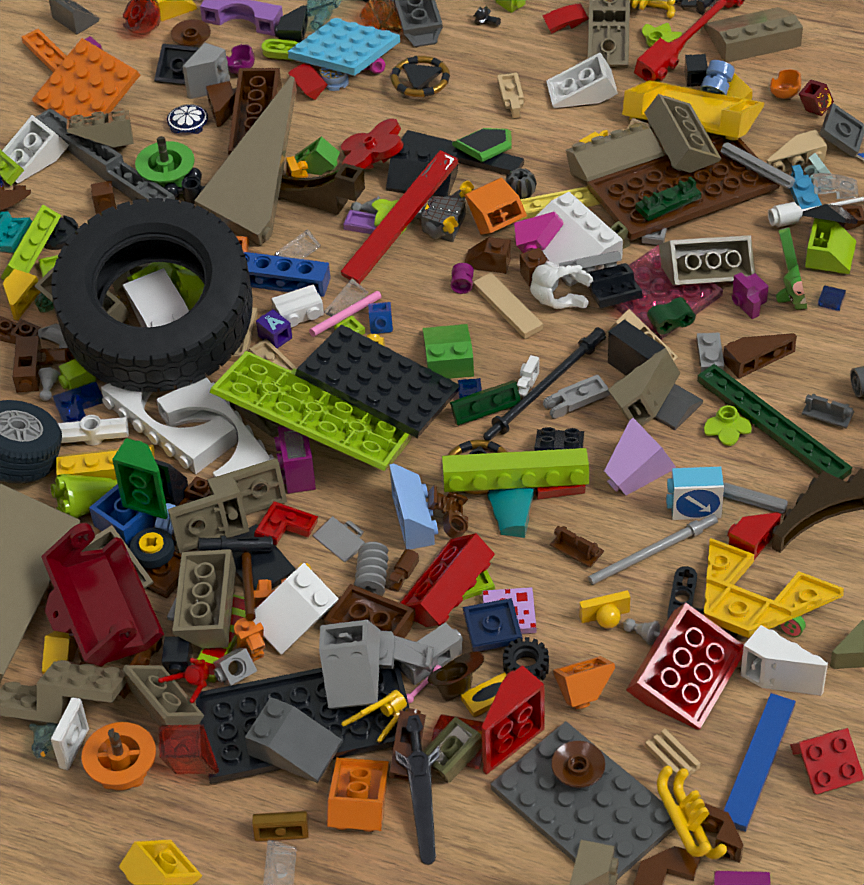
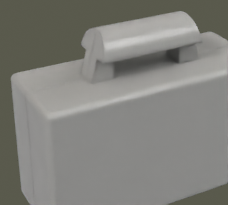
M333 516L313 534L316 540L343 562L356 555L360 546L365 543L360 539L364 531L351 521H346V524L343 525ZM350 526V527L353 528L356 532H358V534H357V535L354 534V533H353L351 530H349L347 527Z

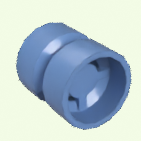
M711 60L706 71L708 76L704 77L700 89L726 95L729 89L728 83L732 81L735 68L724 61Z

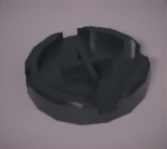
M63 215V217H60L44 248L51 250L62 249L73 233L75 234V231L79 228L77 222L69 216Z

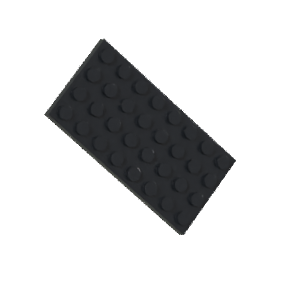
M394 660L393 669L379 668L378 701L382 700L392 691L397 690L404 696L407 702V707L402 710L405 711V709L409 708L398 661ZM322 668L201 691L195 700L196 706L204 715L199 725L210 784L283 770L248 755L245 736L270 697L296 707L341 738L342 744L333 759L394 747L398 721L382 742L379 743L377 741L382 731L394 717L391 715L389 717L385 716L380 708L346 726L341 725L343 721L370 705L329 709Z

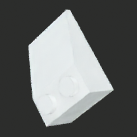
M601 52L546 80L554 108L601 103L618 94L612 70Z
M31 115L2 151L24 169L23 173L15 181L20 183L57 161L69 145L50 128Z
M164 268L122 285L141 327L162 326L181 318L189 312L184 300Z
M303 563L255 609L256 618L253 621L255 625L261 622L264 628L263 637L282 655L327 613L339 598Z

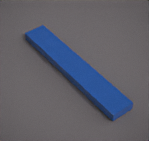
M773 693L769 696L724 808V811L730 814L736 829L746 832L795 708V700Z

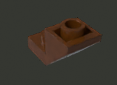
M705 803L704 807L708 809L709 815L701 823V826L708 832L718 833L715 848L719 844H724L727 847V852L722 858L740 863L744 844L730 814Z

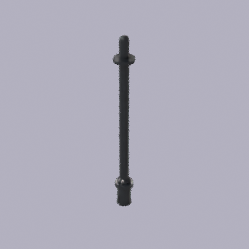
M597 327L586 338L580 339L578 342L579 347L503 417L495 416L492 418L491 423L493 426L484 433V440L490 441L498 433L506 434L509 432L508 424L584 354L591 355L595 351V347L606 339L604 330Z

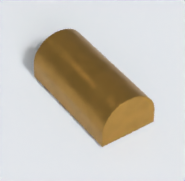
M307 811L253 814L252 826L255 841L309 838Z

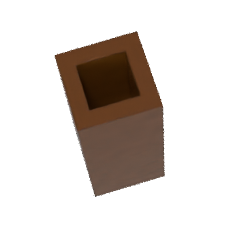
M39 336L16 337L12 375L16 393L39 391L40 377L38 371L42 366L40 362L43 353H40L42 346Z
M407 708L405 711L400 710L389 778L409 781L407 770L396 761L395 750L407 758L412 753L410 734L406 732L409 716L418 715L424 730L426 715L421 714L420 710ZM423 731L420 733V735H421V743H422Z

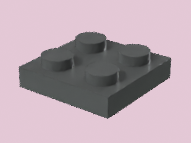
M833 103L827 110L819 135L836 145L843 152L855 157L859 152L864 137V124Z

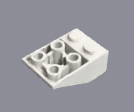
M760 625L744 644L741 676L764 689L821 696L824 692L828 663L818 655H813L802 649L797 643L790 642L781 637L774 630H769Z

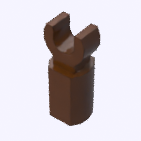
M68 347L40 349V353L46 354V360L41 361V365L63 364L75 359Z
M410 549L404 550L389 577V581H392L389 586L390 589L399 591L404 580L410 577L419 562V554Z

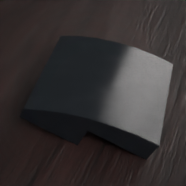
M627 263L587 272L593 277V282L589 286L590 292L600 308L643 298L642 289L634 280V272Z

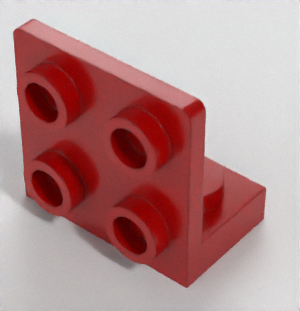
M848 728L835 730L790 744L793 755L801 754L814 794L827 792L864 779Z

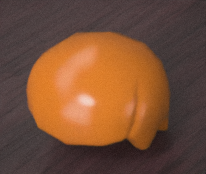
M793 69L780 71L776 80L774 78L771 79V93L780 99L794 97L799 93L802 86L801 73Z

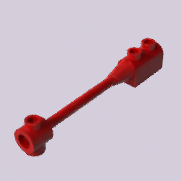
M718 0L680 37L669 43L659 38L637 59L634 74L645 81H655L656 79L662 81L668 73V70H666L668 67L672 70L677 67L679 53L685 43L723 7L731 8L735 4L740 7L745 0Z

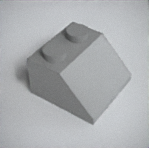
M204 43L183 65L187 97L189 99L207 96L206 86L230 81L225 49Z

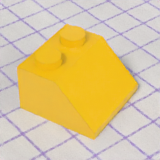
M172 840L134 841L119 865L127 880L134 885H193L202 877V874Z

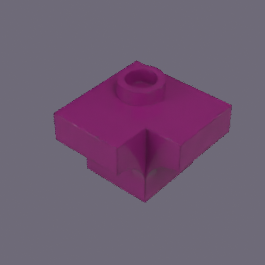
M740 272L734 275L732 300L751 319H754L760 315V305L767 302L769 286L756 273L746 277Z

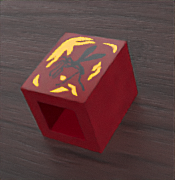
M810 80L799 92V97L805 110L822 116L834 102L827 84L815 80Z

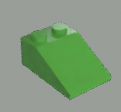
M468 324L423 328L427 368L449 379L474 376L473 351Z

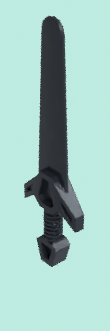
M412 715L408 718L406 732L410 734L412 753L407 758L395 750L396 761L408 772L420 859L424 864L430 865L433 864L436 858L430 768L439 758V747L429 756L422 752L420 733L423 731V725L418 715Z

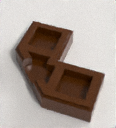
M673 846L641 861L633 885H664L667 874L694 881L701 857H694L686 849Z

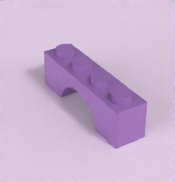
M204 0L200 5L202 21L206 23L222 25L229 20L245 19L256 26L257 33L275 36V26L279 25L280 17L283 16L282 6L253 0Z

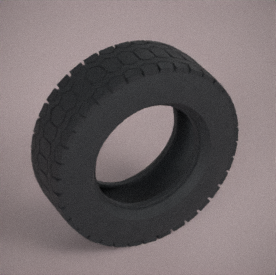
M145 198L132 200V205L130 201L116 205L117 209L112 206L101 211L102 216L98 213L87 220L88 224L83 223L75 231V234L73 233L66 241L56 259L51 283L52 300L66 345L74 358L86 371L94 377L96 376L97 379L121 389L126 387L127 390L140 392L142 388L143 392H157L159 388L160 392L174 390V385L179 389L191 385L190 380L194 384L206 378V374L209 376L220 369L219 365L223 366L231 358V355L235 354L249 329L252 317L253 296L247 260L240 242L232 230L213 213H209L204 208L195 207L194 204L185 201L180 203L179 200L166 198L164 202L163 198H149V202H147ZM166 262L183 266L195 273L204 283L203 292L195 306L181 318L162 326H130L114 319L102 308L105 295L113 282L128 270L147 263Z

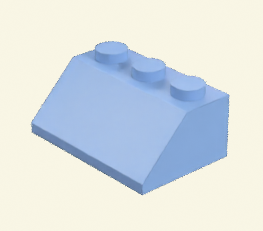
M389 464L392 498L406 549L435 545L434 535L438 534L436 520H431L430 517L433 516V510L428 509V502L425 499L428 498L426 484H421L419 474L396 464Z

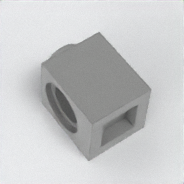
M238 648L213 662L216 667L214 674L220 683L223 682L224 685L231 686L257 671L246 648ZM232 661H235L238 669L235 674L231 675L228 666Z

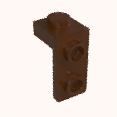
M112 181L91 184L96 214L99 213L101 215V211L112 206L117 209Z

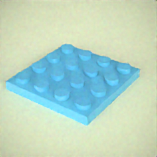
M334 18L288 51V58L355 76L400 42V35L388 30L383 31L372 26H363L356 22L342 21L340 18Z

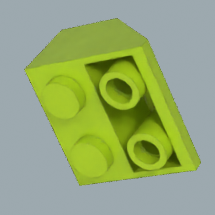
M814 218L807 247L805 267L850 274L856 240L838 222Z

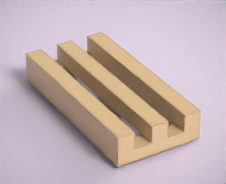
M666 729L661 731V735H655L652 741L648 740L645 742V748L663 766L669 765L672 767V775L674 777L680 769L656 747L657 745L681 768L688 770V777L700 769L701 763Z

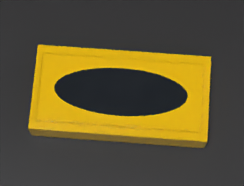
M505 672L461 694L462 702L473 717L490 709L499 687L507 675Z

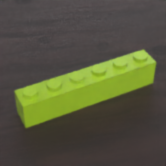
M586 448L442 456L444 492L589 484V461Z

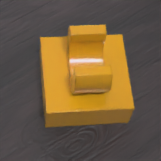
M294 156L286 157L287 176L308 177L307 171L303 170L308 169L306 161L297 163Z

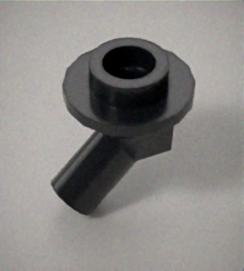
M480 6L473 15L476 18L474 22L479 25L485 22L499 26L501 19L489 16L491 10L487 6L484 8Z

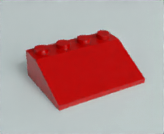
M684 603L671 614L626 691L646 706L699 730L743 656L744 645L692 606Z

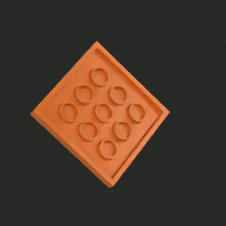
M81 38L32 98V101L44 110L53 109L66 119H71L70 117L73 115L87 117L91 116V113L100 111L104 114L111 113L140 77V73Z

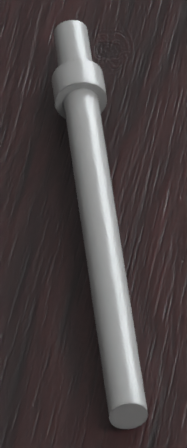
M712 514L700 521L695 520L687 524L686 528L588 576V580L591 585H594L690 536L696 537L702 534L704 529L718 523V519Z

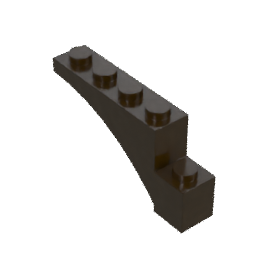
M344 163L339 170L318 177L307 178L282 175L279 197L338 215L348 200L356 202L365 189L364 169Z
M860 468L855 475L852 474L847 482L825 471H822L818 478L814 477L809 484L807 492L800 494L795 507L788 509L783 522L774 527L771 533V538H773L772 549L781 553L792 540L813 525L837 515L864 510V469Z

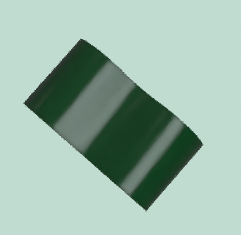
M682 297L675 298L667 304H657L647 312V318L655 330L662 335L678 327H687L696 318L694 311Z

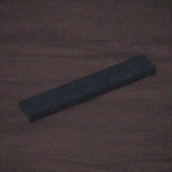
M407 130L401 139L403 145L457 152L458 163L508 175L516 168H522L524 165V158L500 153L481 162L452 146L454 141Z

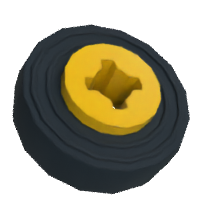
M161 528L143 529L132 538L130 544L131 552L143 568L153 569L167 564L175 551L172 536Z

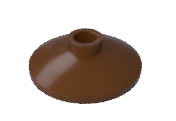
M197 19L181 21L171 31L172 40L181 46L200 45L207 41L211 35L210 26L206 22Z
M571 741L563 744L555 751L552 757V771L555 777L567 786L574 788L588 787L595 784L603 776L605 758L600 749L586 741Z

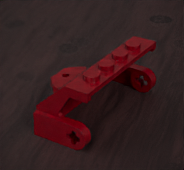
M80 523L73 526L41 556L54 587V590L49 593L45 612L53 631L67 633L75 637L84 662L103 667L106 663L148 650L164 635V632L123 540L115 537L103 549L81 552L94 540L95 533L90 524Z

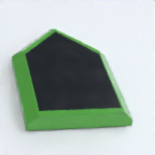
M483 128L454 141L452 146L483 162L512 148L511 131L508 129Z

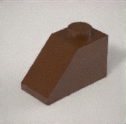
M230 81L206 86L208 103L217 127H221L233 114L236 88H232Z
M488 237L468 249L464 263L471 265L475 270L506 274L511 260V240Z

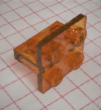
M369 0L360 13V18L365 26H372L379 30H392L397 33L402 29L391 0Z

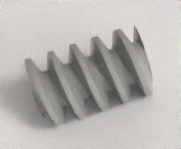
M367 542L360 546L354 586L383 596L385 593L384 586L386 585L385 578L387 577L386 570L388 569L387 562L389 560L387 555L389 549L385 545L378 542Z

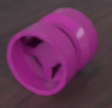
M467 263L455 264L451 273V289L459 294L469 293L473 287L474 269Z

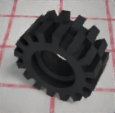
M525 637V641L517 638L516 644L511 641L509 647L506 646L503 653L504 672L508 674L511 671L517 670L521 665L517 664L516 661L520 658L529 657L534 659L536 663L524 667L539 680L540 678L544 680L549 672V655L545 645L542 642L538 645V639L535 638L530 642V637Z

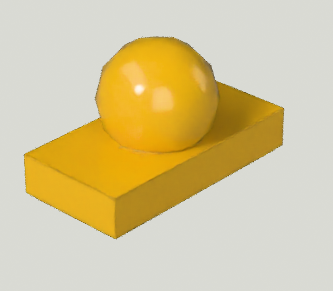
M628 590L580 601L579 617L581 623L597 620L598 624L606 629L616 627L620 622L621 614L630 612L631 597Z

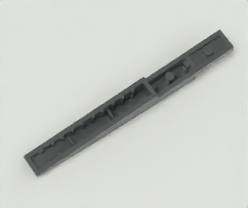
M50 108L35 117L69 145L66 149L105 181H112V186L130 199L146 198L147 202H149V198H163L164 202L166 198L175 199L172 193L157 183L142 178L137 170L124 162L120 153L109 146L68 133L67 119Z

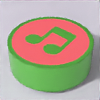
M798 616L779 626L788 636L798 637L806 628V623L801 616Z

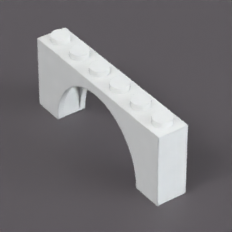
M207 377L194 384L191 382V385L176 389L157 399L159 414L170 427L193 422L207 423L219 415L235 427L238 440L235 453L225 465L213 472L214 477L275 459L272 454H267L262 441L255 439L250 426L243 424L238 411L232 410L229 401L209 393L215 383H211ZM261 483V484L256 485V486L254 487V489L257 488V487H259V486H261V485H263V484Z
M110 383L101 387L102 401L109 410L113 409L120 418L127 417L128 422L133 425L137 432L145 434L154 445H159L169 457L173 456L183 468L190 469L195 474L238 443L235 427L220 415L198 426L186 428L170 427L156 422L145 412L146 402L152 392H143L142 388L140 392L127 390L126 387L121 389L112 386Z

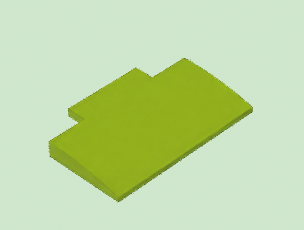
M245 351L223 374L209 392L383 471L397 459L412 437L402 430L295 376L297 369L288 370L248 351Z

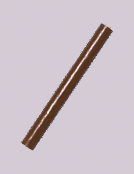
M244 552L241 555L245 616L246 620L253 621L256 618L251 554Z

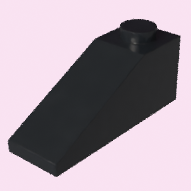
M155 459L160 471L165 502L178 506L185 498L184 490L188 487L187 477L171 464Z

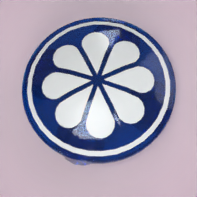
M192 104L176 107L167 116L170 131L175 134L180 132L199 134L203 131V126L208 120L206 110Z

